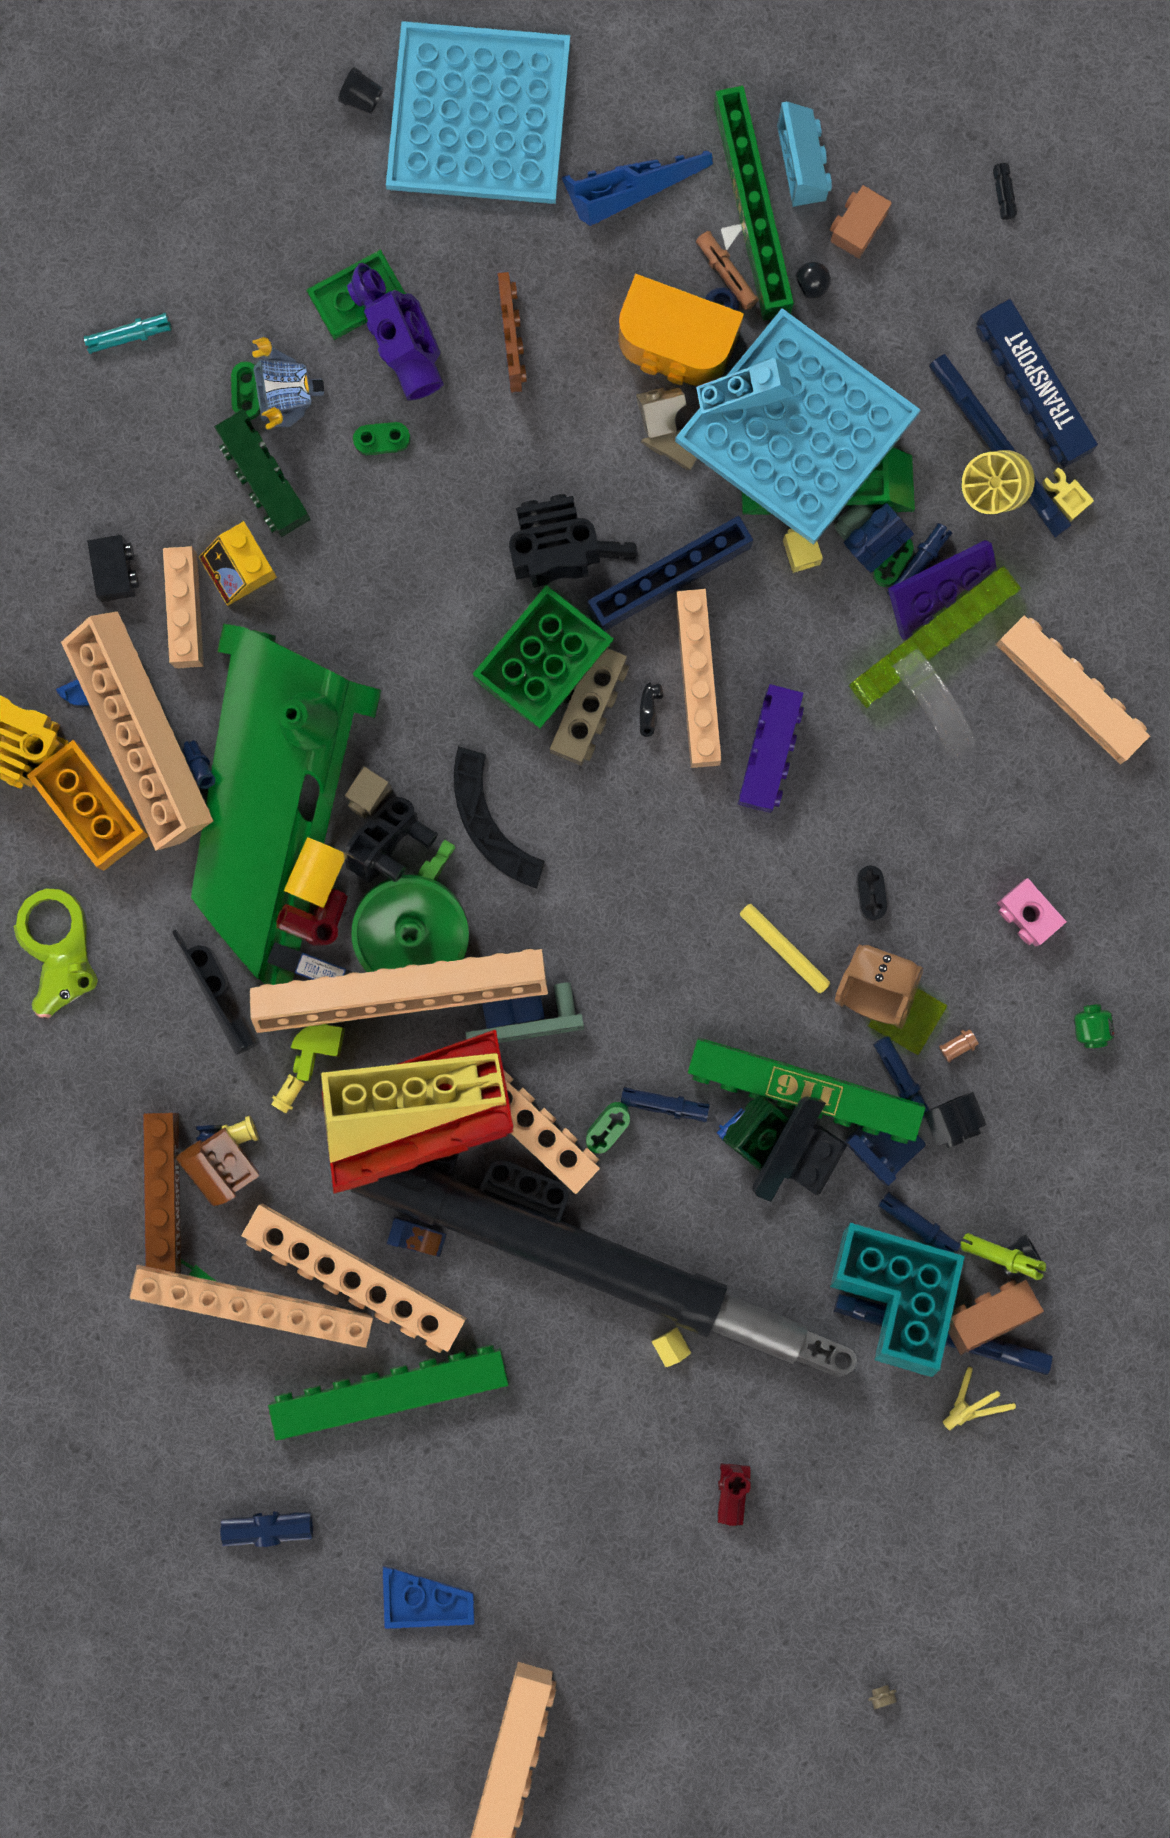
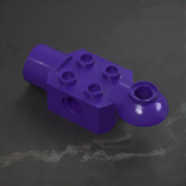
M359 263L352 275V282L348 283L347 288L352 300L358 306L364 305L365 307L364 312L368 319L367 327L377 340L380 357L395 371L407 400H418L433 394L444 385L435 364L441 352L419 301L409 293L402 294L396 290L385 293L386 286L380 274L368 265Z

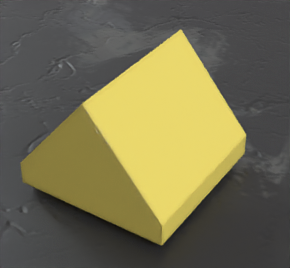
M677 1327L652 1341L665 1367L679 1363L691 1354Z

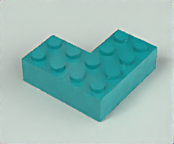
M849 1223L843 1232L830 1287L887 1303L875 1361L933 1377L941 1367L965 1256Z

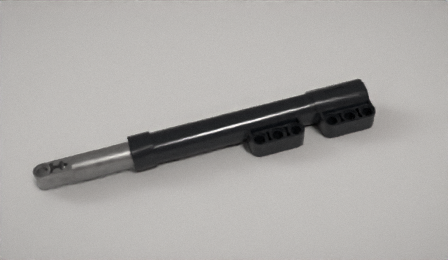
M457 1153L450 1159L439 1158L425 1162L413 1169L378 1178L377 1182L351 1189V1192L410 1217L430 1225L438 1224L675 1321V1325L704 1337H708L710 1332L713 1331L793 1364L796 1360L836 1377L849 1374L857 1365L856 1354L850 1348L807 1331V1326L726 1294L727 1285L696 1272L694 1275L560 1221L569 1197L568 1189L565 1185L506 1160H496L491 1163L481 1187L454 1177L453 1170L459 1155ZM496 1169H502L508 1174V1179L498 1182L492 1177V1173ZM524 1180L533 1182L535 1190L531 1193L523 1192L519 1186L520 1182ZM551 1191L560 1193L562 1202L559 1204L550 1203L547 1199V1193ZM813 1344L816 1345L815 1350L820 1353L814 1357L811 1356V1350L807 1349ZM837 1354L843 1355L847 1359L845 1370L836 1366L835 1357Z

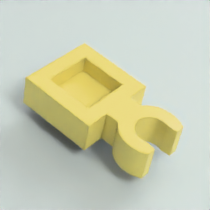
M1057 468L1053 474L1058 478V483H1052L1048 478H1045L1042 484L1046 490L1057 494L1052 501L1055 502L1061 512L1071 522L1089 507L1094 500L1076 480L1068 484L1064 471Z

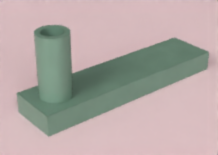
M566 982L554 985L559 1018L466 1032V1039L495 1029L498 1043L584 1030L582 1014L576 1015L571 983Z

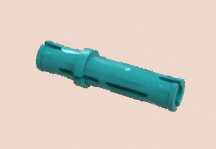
M165 312L144 320L140 317L135 319L133 323L89 336L86 335L84 336V342L89 347L87 348L89 354H93V352L138 339L142 341L148 340V336L171 331L172 327L170 321H168L169 317Z

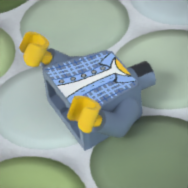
M268 338L255 339L252 343H255L259 350L253 351L252 356L254 358H263L253 368L261 420L270 421V423L265 425L266 429H271L275 426L291 427L304 416L305 411L311 405L312 396L324 395L323 380L308 379L306 366L297 363L295 359L273 348Z

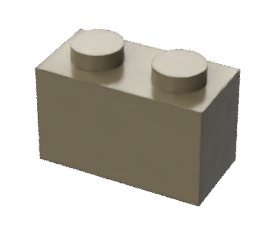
M363 767L345 794V797L350 802L348 806L351 810L366 819L368 815L372 817L384 805L393 788L388 781L368 768Z

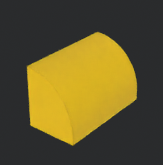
M307 838L284 891L324 908L345 860L344 852Z

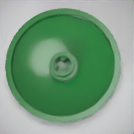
M402 875L398 882L395 883L391 879H387L376 885L364 896L353 919L351 931L352 944L356 957L366 972H374L378 969L404 968L408 965L434 964L437 961L463 960L468 947L469 924L462 904L447 887L427 877Z

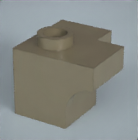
M664 388L636 394L644 429L649 438L677 431L675 424L676 414L682 407L687 406L685 395L680 388L667 391Z

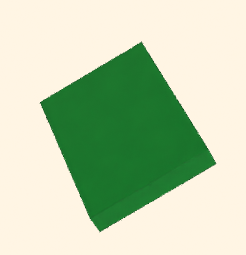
M381 249L306 289L333 340L353 331L368 321L364 312V305L358 306L352 300L347 288L348 283L352 282V275L359 263L368 265L380 274L386 286L385 293L396 290L406 294Z

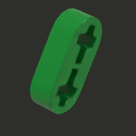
M911 539L904 542L906 544L904 549L908 551L907 554L902 552L898 559L893 558L892 554L873 571V579L879 586L889 587L898 579L914 550ZM890 562L894 564L890 572L894 577H887L884 580L881 578L882 573L879 571V568L885 569Z
M621 1102L609 1104L588 1129L586 1144L590 1151L599 1154L608 1151L628 1127L630 1111L625 1104ZM622 1112L623 1121L617 1119L612 1126L609 1125L612 1121L611 1113L618 1114ZM606 1130L607 1132L604 1135L605 1143L599 1141L596 1145L593 1135L600 1136Z

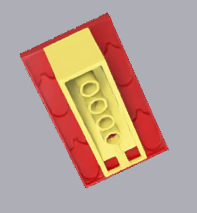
M496 1029L396 1065L321 1073L322 1100L333 1194L377 1182L378 1178L413 1169L425 1162L467 1151L469 1147L504 1138L513 1132V1121Z

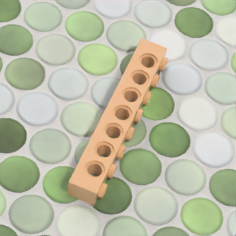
M263 1203L258 1205L241 1235L248 1239L246 1244L259 1252L264 1248L273 1254L271 1258L284 1266H287L288 1263L299 1268L297 1271L299 1275L311 1281L314 1277L324 1282L322 1287L335 1295H338L339 1292L344 1293L350 1297L348 1302L360 1309H364L367 1306L376 1311L374 1314L376 1318L387 1324L391 1320L401 1326L400 1331L409 1337L415 1338L418 1335L427 1340L425 1345L436 1352L441 1353L442 1350L449 1351L466 1320V1317ZM273 1228H277L283 1233V1241L279 1245L273 1244L269 1239V1233ZM298 1243H304L308 1246L309 1255L306 1259H300L296 1256L294 1250ZM329 1257L334 1261L335 1269L332 1273L322 1271L320 1267L322 1258ZM348 1272H356L360 1276L361 1283L359 1287L353 1288L346 1283ZM380 1286L385 1289L387 1293L385 1301L377 1302L372 1298L371 1290L373 1287ZM398 1302H409L412 1305V1314L409 1316L400 1315L397 1311ZM432 1315L438 1320V1328L436 1330L429 1331L423 1327L422 1320L425 1316Z
M141 1265L136 1266L130 1291V1299L364 1348L367 1346L373 1321L370 1314Z

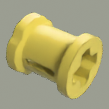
M251 1116L245 1117V1121L232 1126H222V1129L225 1127L238 1145L249 1140H259V1135Z

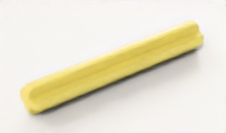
M748 904L740 912V916L818 993L824 992L829 987L830 981L752 904Z

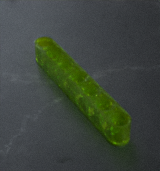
M1002 566L848 685L849 688L867 709L875 700L880 699L892 690L897 683L905 680L918 667L935 657L945 646L948 647L961 637L960 635L966 630H970L978 624L988 613H992L1004 604L1009 597L1017 594L1022 587L1006 567Z

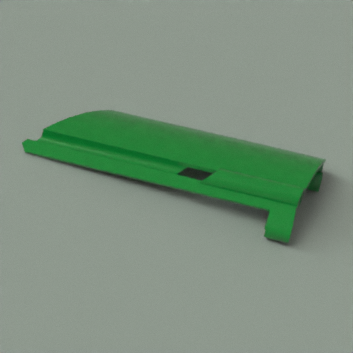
M223 624L217 652L230 654L231 657L211 771L216 781L208 789L206 802L213 822L203 828L201 832L191 899L257 979L261 980L264 984H284L293 981L294 973L267 963L275 942L300 951L302 939L276 928L279 912L286 904L307 913L310 907V902L289 894L284 889L306 839L311 838L323 844L325 842L353 715L357 713L375 718L382 690L351 682L275 643V635L249 630L241 626ZM315 691L321 693L332 702L337 710L339 723L336 734L319 749L305 750L297 748L290 744L282 734L278 719L279 708L286 700L299 692ZM306 775L313 776L320 786L312 822L306 821L298 809Z

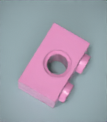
M1028 878L1020 882L997 902L1001 907L998 910L1000 915L1008 923L1013 921L1020 929L1018 935L1027 945L1032 943L1035 947L1041 945L1066 923L1065 919ZM1025 907H1030L1035 911L1036 917L1033 922H1028L1024 919L1023 910Z

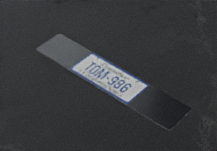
M276 942L267 961L269 964L312 980L323 976L337 977L353 973V971Z

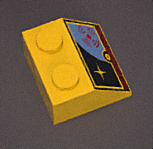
M244 521L219 535L199 556L227 606L277 578Z

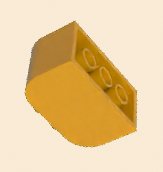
M635 273L620 312L619 346L623 355L630 362L641 366L640 369L647 374L656 375L658 372L668 376L667 379L674 384L683 385L685 382L693 386H700L719 379L724 374L741 331L744 313Z

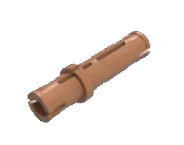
M710 231L703 233L696 240V244L708 258V265L711 269H716L745 311L752 308L759 301V298L753 293L743 276L729 259L730 254L728 251L721 248ZM712 251H715V253H716L717 256L720 258V260L723 262V264L725 265V267L722 266V264L719 262V260L717 259V257L714 255V253H713ZM730 274L733 276V278L735 279V281H736V282L738 283V285L741 287L742 291H740V289H739V288L737 287V285L734 283V281L732 280V278L729 276Z

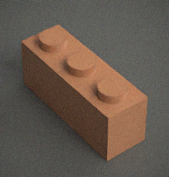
M1012 1280L999 1287L1000 1293L992 1296L988 1292L974 1300L976 1305L968 1309L965 1305L953 1309L948 1333L960 1355L1037 1318L1044 1312L1027 1280L1018 1284L1015 1280Z

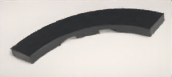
M458 746L454 765V792L457 808L469 837L483 856L498 870L524 885L537 889L545 861L531 856L511 843L500 831L488 810L483 790V769L486 754Z

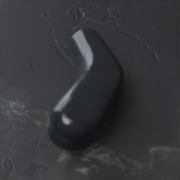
M651 682L647 683L642 693L639 720L640 734L644 737L652 736L655 731L657 717L654 699L663 698L662 685L659 683L652 685Z

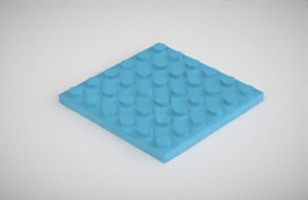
M401 21L386 189L556 204L570 35Z
M782 308L727 375L772 358H777L789 367L794 395L767 405L702 415L699 408L676 436L675 442L814 545L916 419L920 409Z

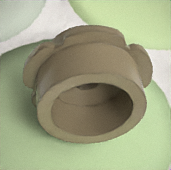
M889 1685L871 1690L873 1697L868 1698L869 1701L872 1700L874 1709L896 1703L897 1700L894 1693L897 1691L895 1689L890 1691Z

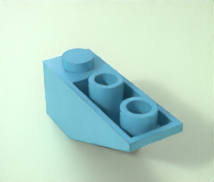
M772 358L696 387L702 415L767 405L794 395L789 367L777 358Z

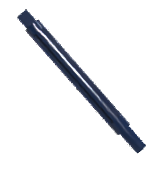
M943 354L929 365L930 369L964 412L992 452L1001 450L1015 451L948 357ZM1035 478L1034 489L1028 501L1056 538L1066 531L1071 524Z
M839 1294L833 1312L882 1327L886 1306ZM948 1333L945 1345L956 1348ZM993 1339L969 1351V1353L1044 1375L1049 1374L1053 1358L1050 1354L998 1339Z

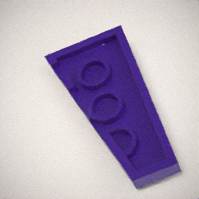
M984 540L888 588L898 631L904 641H908L913 637L914 634L912 632L921 625L926 626L934 620L933 615L943 607L949 608L955 603L957 596L964 590L970 591L997 569L991 542Z

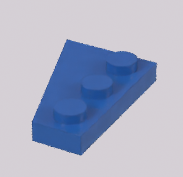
M383 1566L385 1629L474 1625V1592Z

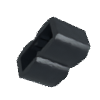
M974 1092L951 1099L924 1112L937 1146L946 1144L947 1148L961 1144L964 1142L962 1137H964V1140L981 1134L979 1128L987 1125Z

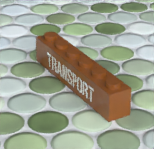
M179 1113L143 1114L146 1267L181 1274L180 1164L176 1160V1156L179 1154Z

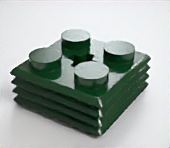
M758 1095L746 1105L744 1113L736 1123L728 1127L723 1141L761 1171L789 1118L768 1100Z

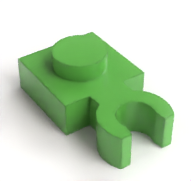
M444 840L431 862L428 860L424 862L418 875L436 881L447 860L455 850V845Z

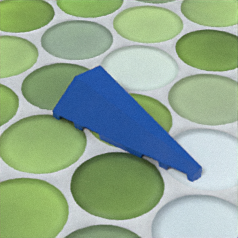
M703 151V154L685 159L683 155L675 156V163L661 166L658 160L618 166L615 167V170L599 175L596 174V171L588 172V178L580 181H574L570 175L562 177V180L579 219L592 226L713 164L712 153Z

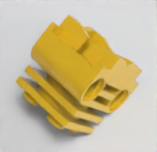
M0 696V779L21 790L23 785L32 788L33 783L22 776L24 772L28 774L34 770L27 765L28 762L39 766L67 745L69 741L57 736L60 724L51 721L50 717L35 710H26L15 706L9 699Z

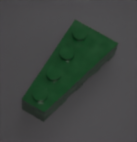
M244 408L214 426L223 442L219 446L227 461L233 459L238 468L233 471L242 485L248 483L253 492L248 495L257 509L260 507L264 508L267 516L263 519L272 533L278 531L280 536L283 537L311 520L292 486L283 476L284 474L276 460L270 455L259 432L255 431Z

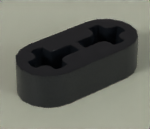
M869 865L862 868L857 874L859 908L861 915L865 919L876 921L881 919L887 911L886 892L882 871L876 866ZM867 871H871L873 876L878 877V881L873 882V891L870 892L868 882L862 881V877L867 875ZM870 895H874L875 903L881 905V909L876 912V916H872V912L866 911L865 908L871 902Z

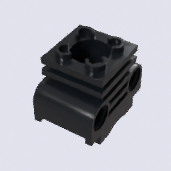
M566 494L552 496L550 501L538 503L537 500L526 501L521 504V507L516 508L520 531L515 532L509 541L516 580L530 577L532 587L536 588L548 585L558 579L569 578L575 580L589 577L588 565L600 563L599 545L594 525L585 518H577L573 496L567 497ZM578 538H586L585 541H577ZM524 549L530 550L528 553H520Z

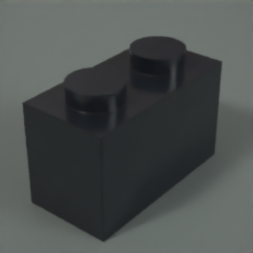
M122 535L87 540L96 597L101 602L135 597L134 588L139 587V581L136 571H131L130 560H134L131 542L127 543Z

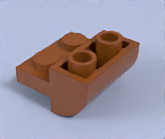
M225 1127L204 1142L199 1140L176 1156L178 1163L212 1206L224 1204L235 1198V1192L260 1176L257 1168Z

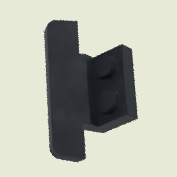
M805 1096L798 1102L752 1186L753 1192L758 1197L772 1202L784 1178L795 1180L815 1195L821 1194L848 1145L822 1126L815 1125L826 1104L821 1099Z

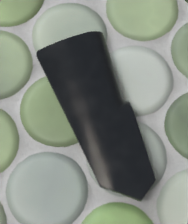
M177 930L172 931L235 1055H239L260 1044L248 1019L242 1017L235 1021L222 996L229 989V981L213 950L201 945L188 949ZM199 951H205L208 956L207 963L202 967H198L194 961L195 955ZM217 976L221 980V988L219 991L212 993L208 987V981L212 977Z

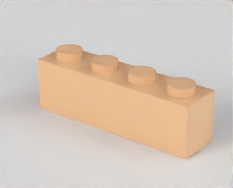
M192 546L163 548L169 663L175 669L204 667L197 553Z

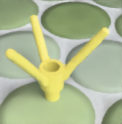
M967 1367L959 1395L954 1403L955 1407L949 1411L950 1415L942 1422L948 1430H952L958 1424L961 1426L966 1421L978 1417L1016 1408V1405L1012 1403L978 1410L1000 1396V1392L996 1391L969 1406L964 1401L973 1368Z

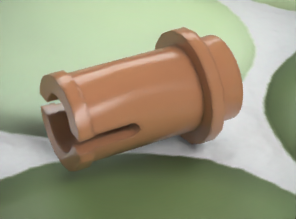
M969 1029L966 1032L962 1030L961 1035L939 1046L949 1063L970 1049L974 1051L975 1046L979 1045Z

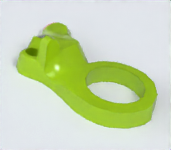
M47 888L37 891L25 899L18 911L16 925L13 927L20 946L31 956L44 962L40 976L39 991L32 1002V1010L38 1017L47 1019L52 1017L61 1007L74 1001L84 993L95 989L98 979L88 962L87 923L84 910L78 900L63 890ZM48 900L59 901L64 904L69 910L72 920L71 929L67 936L59 943L44 945L37 942L30 934L28 927L29 915L33 908L41 902ZM83 977L89 979V984L85 988L80 984Z

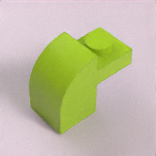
M325 1024L314 1025L304 1028L296 1035L291 1048L302 1050L301 1056L297 1055L294 1062L293 1072L297 1073L296 1079L311 1082L317 1053L340 1057L345 1028Z

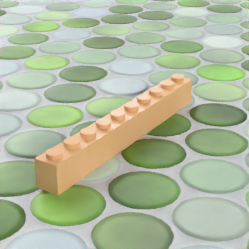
M526 949L516 953H496L486 957H467L463 960L449 962L437 961L434 964L408 965L404 968L378 969L374 972H353L337 977L323 976L307 981L294 980L277 985L264 984L260 987L250 988L251 1020L256 1032L262 1033L547 995L548 989L542 949Z

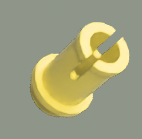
M289 1074L277 1096L273 1095L274 1101L271 1105L284 1113H287L289 1109L292 1110L293 1106L291 1105L305 1083Z

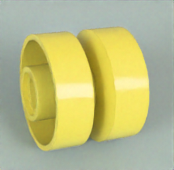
M1011 450L987 452L978 455L970 461L962 476V491L966 501L972 508L984 514H998L1019 508L1030 498L1035 484L1034 471L1029 461L1023 455Z

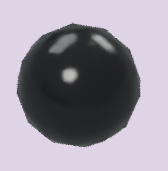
M819 262L803 264L795 275L800 288L807 298L821 297L828 291L831 284L829 270Z

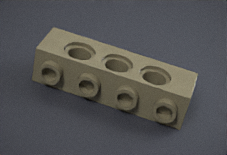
M607 648L577 684L550 747V753L580 766L583 765L584 760H591L596 745L592 744L596 733L602 734L607 719L603 717L607 707L613 708L618 696V692L614 691L618 681L624 682L630 666L625 665L627 656ZM604 673L609 676L610 682L606 686H599L594 681L595 676ZM587 700H595L599 704V709L589 713L584 710L583 704ZM583 726L587 729L588 735L583 739H576L571 732L574 727Z

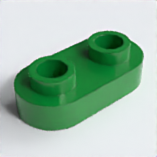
M245 361L238 363L231 372L232 408L234 413L242 410L244 403H252V408L246 411L249 419L253 420L260 414L253 369L255 365ZM246 374L252 376L251 381L248 383L242 381V377Z
M399 422L363 425L354 432L353 443L356 450L363 455L397 453L409 446L410 433L408 428ZM394 432L401 434L397 440L391 439L390 436ZM365 435L372 436V440L368 443L363 442L362 438Z

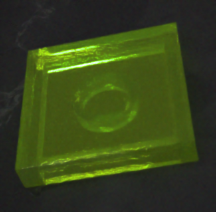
M917 988L913 1005L902 1029L897 1028L895 1025L872 1019L867 1026L885 1037L890 1036L891 1041L919 1056L948 1005Z

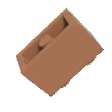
M862 185L858 193L852 192L844 206L847 208V211L843 217L838 215L830 228V231L833 232L830 242L860 259L889 213L892 202Z

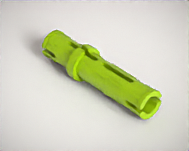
M967 1233L963 1239L970 1241L972 1245L961 1241L962 1251L1005 1266L1009 1272L1015 1274L1020 1272L1035 1280H1040L1044 1275L1037 1272L1034 1268L1046 1271L1045 1262L1024 1255V1252L1018 1249L1009 1250L970 1233Z

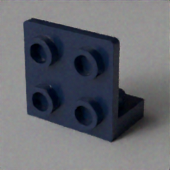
M863 1126L857 1128L844 1141L868 1169L887 1186L897 1178L895 1175L926 1146V1143L918 1135L916 1141L908 1140V1143L904 1144L890 1139L891 1134L880 1131L879 1135L862 1131Z

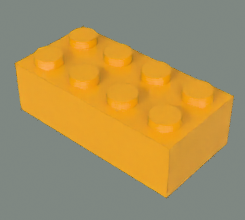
M72 740L26 775L97 868L103 871L149 837L136 816L87 752L76 741Z

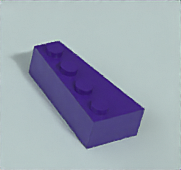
M769 684L765 693L737 805L769 813L772 812L774 806H780L783 790H779L781 779L786 780L790 763L786 762L788 751L793 752L797 735L793 734L796 723L800 724L804 711V707H801L803 692Z

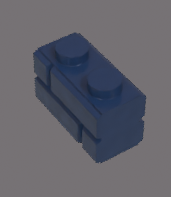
M886 503L876 510L863 525L854 530L843 543L856 559L872 573L899 549L904 542L909 540L914 533Z

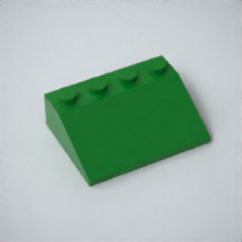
M546 585L472 675L475 682L496 699L541 729L614 641V638Z

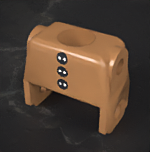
M859 944L850 965L842 977L836 992L835 1003L841 1007L845 1005L854 1012L869 1019L892 1024L902 1029L913 1005L914 996L923 974V967L916 965L913 961L875 947Z

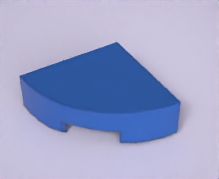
M78 679L56 689L57 693L68 703L70 702V704L76 706H90Z

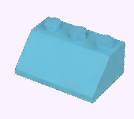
M782 102L777 128L792 206L826 201L828 191L832 190L830 173L825 174L824 164L827 162L825 147L819 144L818 137H821L820 120L814 118L813 109L790 102Z

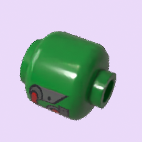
M1100 1004L1083 1006L1084 1011L1074 1016L1076 1040L1084 1043L1085 1048L1108 1046V1041L1114 1038L1112 1013L1102 1010Z

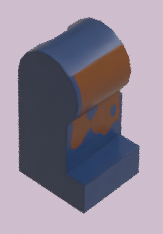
M395 1217L387 1244L440 1257L447 1234Z

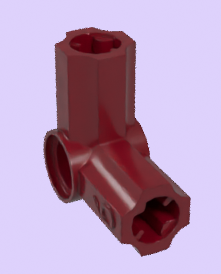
M332 889L324 908L316 905L313 915L286 904L279 912L276 928L304 939L313 946L332 944L338 937L337 926L348 896L341 891ZM319 925L325 929V937L322 940L317 936Z
M720 1463L718 1523L731 1526L743 1525L746 1493L750 1492L751 1467Z

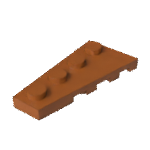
M509 272L498 273L510 389L511 392L522 391L521 383L527 382L525 365L519 364V355L524 354L522 337H516L515 327H521L519 309L513 310L512 300L518 299L516 281L510 282Z

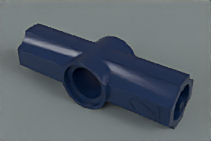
M273 1512V1515L262 1516V1513H257L253 1517L222 1519L220 1529L222 1546L255 1544L256 1547H268L281 1544L284 1541L312 1539L311 1512H294L289 1514Z

